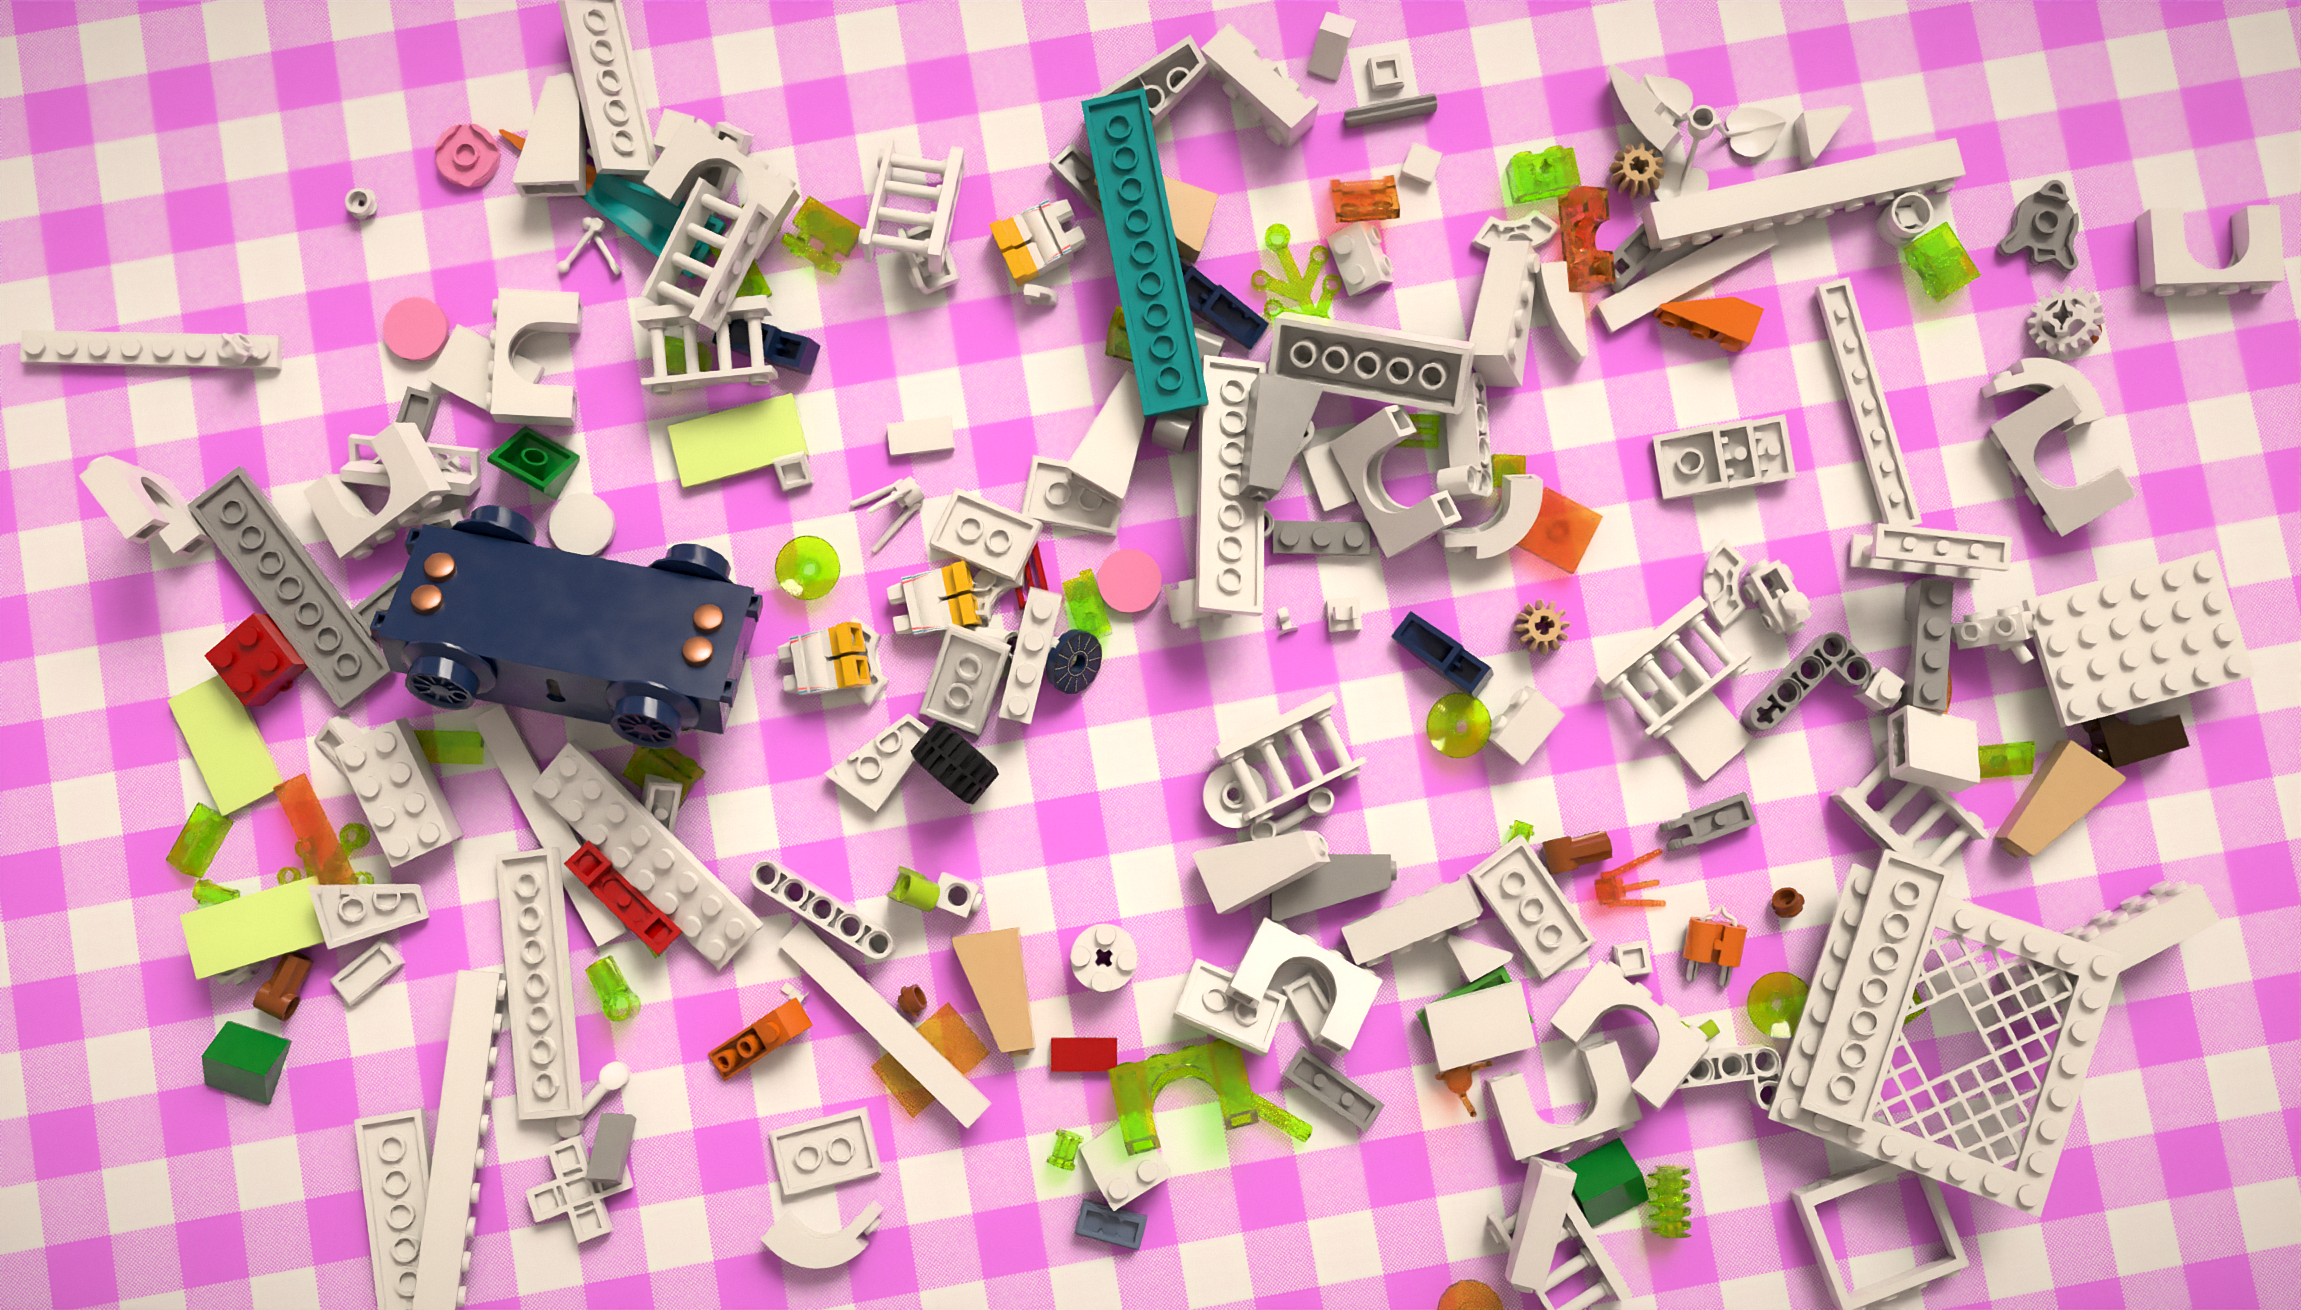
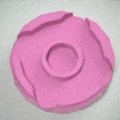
M458 124L450 127L442 133L435 146V162L438 170L449 182L458 187L473 188L483 185L493 178L499 168L501 153L498 143L486 129L477 124Z
M420 297L406 298L393 305L387 313L383 324L384 340L394 353L405 360L427 361L440 354L449 339L448 326L450 327L449 319L444 311L429 299Z
M1124 549L1114 552L1104 560L1098 571L1097 585L1101 598L1110 608L1119 613L1133 614L1145 611L1156 601L1161 591L1162 577L1158 565L1151 556L1140 550Z

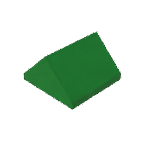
M527 426L521 428L487 458V462L555 500L558 499L580 460L578 454Z
M227 1021L201 1056L205 1085L269 1105L292 1040L233 1021Z
M1619 1137L1564 1164L1577 1173L1572 1194L1591 1228L1649 1200L1643 1174Z

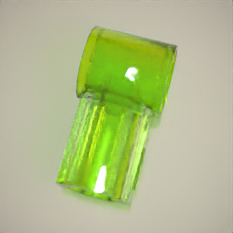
M612 955L598 960L585 969L603 1003L602 1009L608 1019L612 1021H626L635 1018L641 1010L640 998L631 991ZM620 997L625 998L628 1003V1009L624 1015L620 1014L616 1008V1003Z

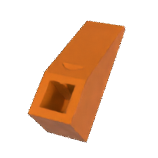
M1736 297L1662 303L1653 312L1652 316L1660 319L1659 322L1667 327H1681L1689 330V334L1697 339L1707 340L1709 338L1719 342L1720 347L1723 349L1737 352L1738 350L1743 351L1751 344L1764 308Z
M795 997L710 1051L708 1055L725 1082L812 1027L813 1024Z

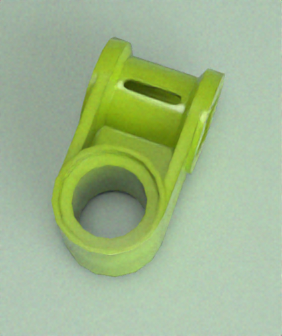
M899 865L897 869L899 871L898 878L893 890L888 891L887 897L925 912L932 911L940 895V886L927 879V876Z

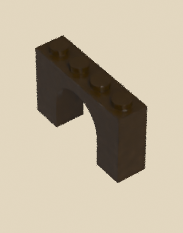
M2115 714L2081 723L2083 729L2089 734L2092 743L2091 754L2112 768L2190 747L2180 715L2161 717L2137 725L2124 722Z

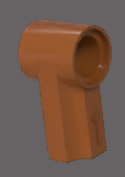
M1606 831L1592 832L1573 838L1566 836L1542 842L1550 874L1575 870L1580 865L1613 858L1611 841Z
M298 952L283 955L271 979L265 982L257 992L253 1001V1007L283 1022L287 1021L299 1005L300 995L298 993L314 961L310 957Z

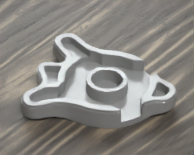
M2051 180L2047 182L2039 191L2027 196L2016 206L2011 219L2010 233L1997 244V251L2000 255L2008 257L2022 249H2027L2030 252L2029 261L2033 265L2052 262L2065 273L2077 268L2079 262L2074 252L2073 243L2078 232L2079 216L2078 212L2074 214L2072 207L2069 205L2068 201L2070 199L2066 194V187L2061 181Z

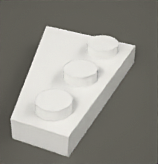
M908 713L866 745L850 754L838 765L829 769L824 775L872 810L879 812L916 761L911 754V749L930 728Z
M419 884L308 885L328 950L429 918Z

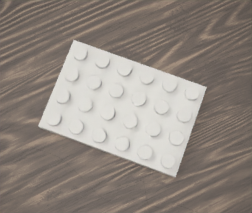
M2215 550L2021 601L2024 611H2034L2036 615L2037 630H2034L2033 640L2061 728L2255 676Z

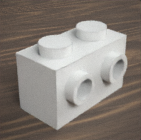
M1525 686L1524 689H1519L1513 694L1509 701V707L1503 714L1497 715L1488 726L1489 731L1484 735L1509 758L1521 765L1527 762L1565 716L1539 691Z

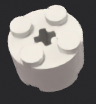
M1196 578L1177 582L1179 588L1171 590L1170 584L1164 585L1172 624L1179 623L1180 629L1200 625L1198 618L1211 616L1213 622L1232 617L1231 614L1195 611Z
M1108 923L1090 926L1078 936L1073 944L1070 955L1072 970L1076 978L1089 989L1098 992L1116 990L1130 980L1136 969L1137 949L1135 942L1128 932L1119 926ZM1101 949L1103 952L1110 950L1113 953L1110 957L1112 963L1110 965L1106 963L1099 965L1096 962L1099 956L1097 950Z

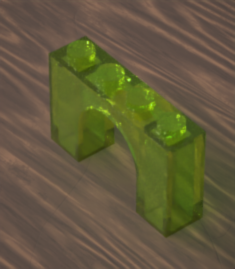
M1220 1038L1215 1039L1210 1044L1202 1046L1190 1045L1175 1053L1167 1055L1162 1053L1155 1054L1147 1060L1136 1063L1123 1062L1117 1065L1116 1068L1108 1069L1128 1156L1161 1148L1154 1118V1103L1160 1091L1166 1085L1178 1079L1194 1078L1212 1087L1218 1096L1227 1131L1259 1123L1241 1049Z

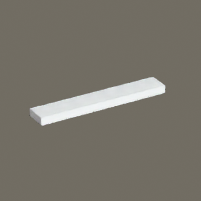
M1754 228L1744 229L1743 233L1734 237H1721L1597 303L1595 308L1611 334L1655 311L1660 304L1670 303L1775 247L1780 242L1772 228L1757 232L1754 231Z

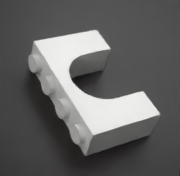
M686 117L643 183L678 207L697 177L707 169L716 166H728L743 173L748 188L746 202L748 199H751L775 214L754 259L758 260L800 198V195L794 189L796 183L780 172L776 177L767 171L769 165L757 156L752 155L749 159L740 153L742 147L730 138L725 137L722 141L713 135L715 129L703 120L698 119L695 123ZM734 220L724 237L729 238L737 222L736 220Z
M2250 205L2231 215L2233 255L2228 266L2220 270L2207 268L2199 264L2190 255L2185 242L2183 207L2148 209L2136 217L2141 292H2154V296L2160 297L2173 295L2175 291H2186L2188 296L2202 295L2211 290H2218L2219 295L2234 294L2240 290H2250L2251 294H2262L2272 291L2273 286L2285 281L2279 205Z
M499 288L498 299H493L492 315L493 318H497L496 330H491L490 347L495 349L494 361H489L488 379L493 381L492 392H487L486 411L490 412L496 423L576 426L577 393L574 387L541 385L527 382L515 373L513 359L520 343L535 333L562 332L581 334L583 302L579 292Z
M2066 382L1992 424L1991 428L1994 432L1989 434L1998 450L2000 451L2005 448L2011 459L2007 461V464L2017 478L2023 476L2029 486L2025 488L2029 499L2034 505L2040 503L2047 513L2042 518L2052 533L2058 531L2061 537L2137 496V491L2120 465L2085 484L2072 487L2052 483L2038 469L2035 452L2040 438L2049 430L2081 413L2083 410Z
M1400 404L1383 408L1329 443L1334 453V459L1340 465L1347 478L1349 488L1355 494L1363 510V515L1374 531L1378 545L1384 551L1387 559L1406 552L1462 520L1447 490L1431 495L1412 507H1405L1396 503L1385 491L1381 480V464L1385 454L1393 446L1417 432L1404 405Z
M393 422L371 439L388 472L391 487L388 502L379 514L375 515L365 507L352 482L341 481V474H325L303 491L339 559L355 558V560H361L370 556L374 552L373 548L393 539L398 529L416 522L421 512L439 505L442 502L441 498L451 491L449 484L415 423Z
M108 455L91 461L87 466V470L79 475L127 540L144 544L158 533L173 554L186 558L191 557L212 541V538L188 508L187 501L169 478Z
M1265 917L1258 925L1224 994L1254 1009L1261 1002L1277 969L1289 964H1300L1312 968L1323 978L1329 991V1006L1313 1042L1343 1057L1350 1051L1383 980L1377 978L1375 972L1361 965L1355 966L1346 961V957L1335 950L1327 951L1318 946L1316 940L1305 934L1297 935L1288 930V926L1284 922L1271 921V919Z
M1599 959L1551 1018L1550 1024L1578 1047L1597 1022L1612 1011L1621 1009L1633 1010L1647 1017L1658 1033L1659 1047L1652 1061L1632 1084L1631 1090L1659 1112L1709 1050L1710 1045L1706 1042L1708 1037L1696 1026L1691 1024L1688 1028L1678 1020L1680 1015L1669 1005L1664 1003L1662 1006H1659L1650 999L1653 994L1642 984L1636 982L1635 985H1632L1623 978L1626 973L1615 963L1609 961L1608 964H1605Z
M1609 1038L1579 1048L1591 1086V1097L1583 1114L1569 1123L1552 1124L1543 1121L1538 1116L1533 1107L1522 1072L1517 1069L1485 1079L1510 1156L1516 1161L1521 1160L1522 1163H1528L1530 1156L1541 1158L1540 1153L1551 1149L1554 1153L1562 1152L1572 1148V1142L1584 1139L1585 1142L1595 1141L1604 1137L1603 1132L1614 1128L1616 1132L1625 1131L1635 1127V1121L1643 1119L1636 1096L1631 1090L1632 1085L1617 1041Z

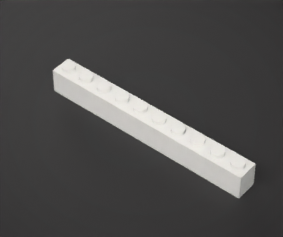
M1952 138L1652 202L1641 212L1650 250L1662 247V251H1670L1682 246L1681 243L1692 241L1693 245H1698L1712 240V236L1723 234L1724 238L1734 237L1743 233L1744 229L1754 228L1755 232L1763 231L1773 227V223L1784 221L1785 225H1791L1804 220L1805 216L1814 215L1815 218H1823L1833 214L1834 210L1845 208V212H1851L1863 208L1865 203L1874 201L1875 205H1883L1894 201L1895 197L1908 192H1916L1923 195L1925 190L1935 189L1936 192L1947 191L1956 186L1955 182L1966 175L1957 140Z
M458 970L412 1310H458V1307L465 1306L467 1286H461L463 1272H469L472 1252L466 1251L467 1238L474 1237L476 1217H470L472 1203L478 1204L481 1183H475L476 1170L483 1168L485 1149H480L479 1147L481 1135H487L490 1115L484 1114L485 1102L492 1100L494 1081H488L490 1067L496 1068L498 1059V1047H493L494 1034L501 1033L503 1014L497 1013L499 1000H505L507 980H502V973Z

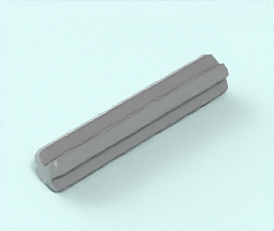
M1430 93L1346 109L1344 121L1347 128H1354L1433 113L1437 111L1438 101L1436 95Z

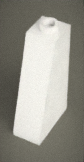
M561 73L558 76H547L513 176V184L521 198L586 195L587 128L575 75L571 73Z
M1125 371L1066 466L1067 478L1120 508H1123L1126 503L1148 419L1144 418L1136 374L1132 375Z
M1301 831L1199 850L1192 853L1218 914L1234 913L1331 862L1327 855L1329 851L1328 845L1317 831Z
M1530 1156L1504 1275L1510 1283H1513L1512 1288L1525 1293H1533V1289L1544 1291L1577 1173L1562 1163Z

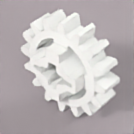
M2066 286L2062 294L2053 289L2050 299L2041 296L2039 299L2043 305L2041 307H2032L2031 309L2036 317L2028 319V324L2032 328L2029 334L2033 340H2036L2035 343L2041 350L2046 348L2052 356L2058 349L2063 357H2067L2069 349H2074L2077 354L2081 353L2080 345L2085 343L2088 346H2092L2093 342L2090 337L2092 335L2101 336L2102 332L2097 325L2105 323V318L2101 314L2104 311L2101 303L2097 302L2098 300L2092 292L2087 294L2083 287H2079L2073 293L2070 286ZM2076 304L2085 307L2087 311H2084L2083 308H2076ZM2045 331H2049L2050 334H2056L2057 338L2047 335Z

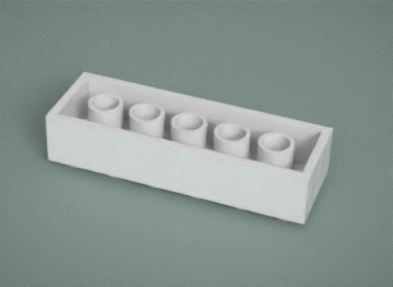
M1284 311L1275 317L1268 374L1323 386V391L1459 415L1466 406L1476 343Z
M2166 880L2149 888L2150 893L2142 897L2136 895L2127 898L2120 903L2121 908L2113 912L2111 910L2100 912L2091 918L2092 923L2084 927L2082 925L2071 927L2065 930L2063 934L2125 955L2120 973L2219 922L2220 919L2201 884H2186L2185 881L2170 883ZM2015 956V957L2010 958L2009 960H2007V961L2005 962V964H2007V963H2009V962H2011V961H2013V960H2015V959H2017V958H2020V956ZM2030 960L2038 976L2055 969ZM2024 962L2007 969L2016 986L2033 979ZM2002 972L1999 973L1998 976L2002 981L2006 991L2010 990V987L2006 979L2004 978ZM2065 972L2073 986L2076 975ZM2059 974L2042 981L2050 998L2067 991ZM2036 984L2019 991L2028 1008L2045 1001ZM2014 994L2010 995L2009 997L2014 1006L2021 1008ZM2066 997L2058 1002H2055L2054 1005L2056 1006L2068 1000L2069 997ZM2044 1007L2038 1010V1012H2045L2049 1007Z

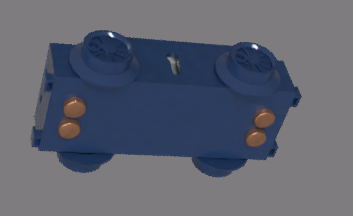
M493 505L477 507L472 511L469 519L458 521L450 529L423 524L422 529L411 527L405 541V547L410 558L387 613L376 611L370 625V631L373 639H379L390 671L407 674L405 686L419 700L443 709L463 710L468 709L473 705L474 700L478 699L609 724L613 731L622 739L646 748H670L677 744L680 732L688 731L689 729L724 734L754 631L763 608L762 595L755 594L753 587L733 584L729 579L731 571L729 562L718 552L698 544H677L668 549L665 558L658 559L648 567L536 546L534 541L537 531L526 517L511 509Z

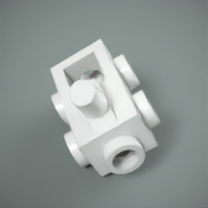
M1764 559L1749 567L1748 569L1751 574L1744 578L1747 584L1743 586L1747 598L1752 603L1757 601L1763 613L1760 614V619L1765 628L1769 631L1774 629L1776 634L1786 632L1789 636L1806 627L1803 621L1812 616L1809 611L1810 603L1802 592L1797 591L1792 582L1794 577L1786 564H1782L1779 559L1770 564ZM1762 579H1767L1770 582L1769 590L1764 586Z
M2018 606L1998 609L1997 616L1985 617L1984 612L1963 615L1964 621L1951 624V638L1954 643L1958 644L1959 650L1997 644L1999 651L2011 649L2021 665L2033 659L2023 641L2034 637V630H2037V619L2034 611L2019 612Z

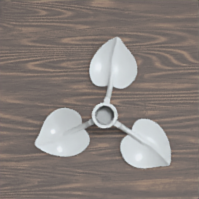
M1645 74L1641 81L1643 87L1663 101L1666 109L1660 117L1672 126L1676 120L1681 123L1689 120L1687 130L1689 135L1693 137L1686 166L1678 162H1671L1661 167L1665 170L1664 178L1659 179V188L1654 190L1658 201L1708 190L1709 179L1707 173L1702 169L1691 167L1699 140L1708 138L1713 133L1714 127L1724 138L1731 137L1730 146L1736 154L1753 158L1766 153L1786 126V120L1774 112L1756 107H1742L1732 111L1727 116L1726 128L1728 131H1726L1712 107L1700 105L1690 111L1693 105V93L1684 82L1674 78L1656 77Z

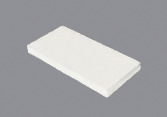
M1519 834L1467 872L1542 980L1548 978L1596 942L1522 835Z

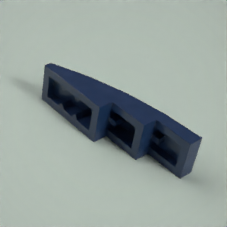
M1180 260L1190 310L1225 335L1251 350L1269 323L1222 285L1214 284L1192 265L1187 266Z

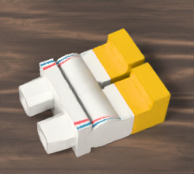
M1047 199L1039 203L1040 205L1030 207L1018 215L1004 221L999 219L989 224L1017 287L1047 273L1064 262L1067 263L1075 259L1073 253L1087 245V240L1080 226L1065 233L1060 224L1075 218L1067 199L1051 205Z
M965 561L953 563L951 566L901 577V583L887 588L889 602L892 606L907 603L909 614L893 617L895 632L898 635L913 634L917 637L943 633L946 632L950 623L964 628L982 625L980 616L976 615L975 612L979 608L977 598L972 594L975 591L970 565Z
M843 622L823 630L789 637L790 642L777 648L781 663H794L795 674L784 676L783 679L784 691L786 693L818 695L871 685L867 656L854 655L866 652L861 623ZM852 634H853V636H854V638H855V643H854V645H853ZM857 666H858L859 669H860V677H859V674H858V668H857Z

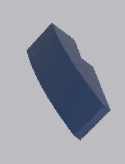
M744 319L731 320L732 323L728 324L731 351L751 357L748 322L744 321ZM761 323L764 362L811 375L821 345L809 337L782 331L776 326ZM716 332L712 340V343L715 345H717Z
M1412 611L1407 614L1391 636L1392 639L1426 666L1474 700L1494 675L1489 665L1466 651L1463 645Z

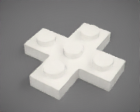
M582 1134L546 1147L557 1179L525 1191L535 1222L537 1223L568 1211L578 1243L612 1231L613 1227L603 1198L634 1186L627 1163L621 1183L590 1182L586 1179L590 1158Z

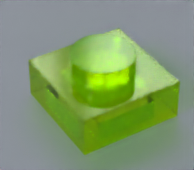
M1491 455L1493 488H1502V475L1526 474V455Z

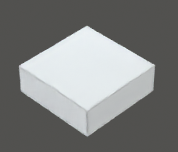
M1400 53L1368 58L1367 63L1372 92L1404 87L1405 81Z
M1413 142L1401 175L1430 185L1443 153Z
M804 450L773 458V464L782 491L814 483Z
M1647 940L1612 945L1615 964L1626 973L1623 978L1653 973Z

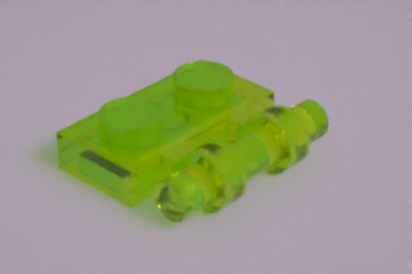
M808 196L792 220L793 225L801 230L797 237H794L787 232L783 236L781 243L790 248V253L799 258L803 256L815 263L814 267L822 272L828 271L837 276L841 271L842 265L833 260L834 255L838 252L848 258L858 243L862 227L813 197ZM812 237L825 244L821 252L808 245Z

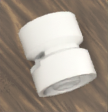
M1908 192L1899 196L1878 216L1876 225L1880 238L1893 246H1902L1912 241L1932 222L1934 214L1930 201L1924 195L1916 192Z

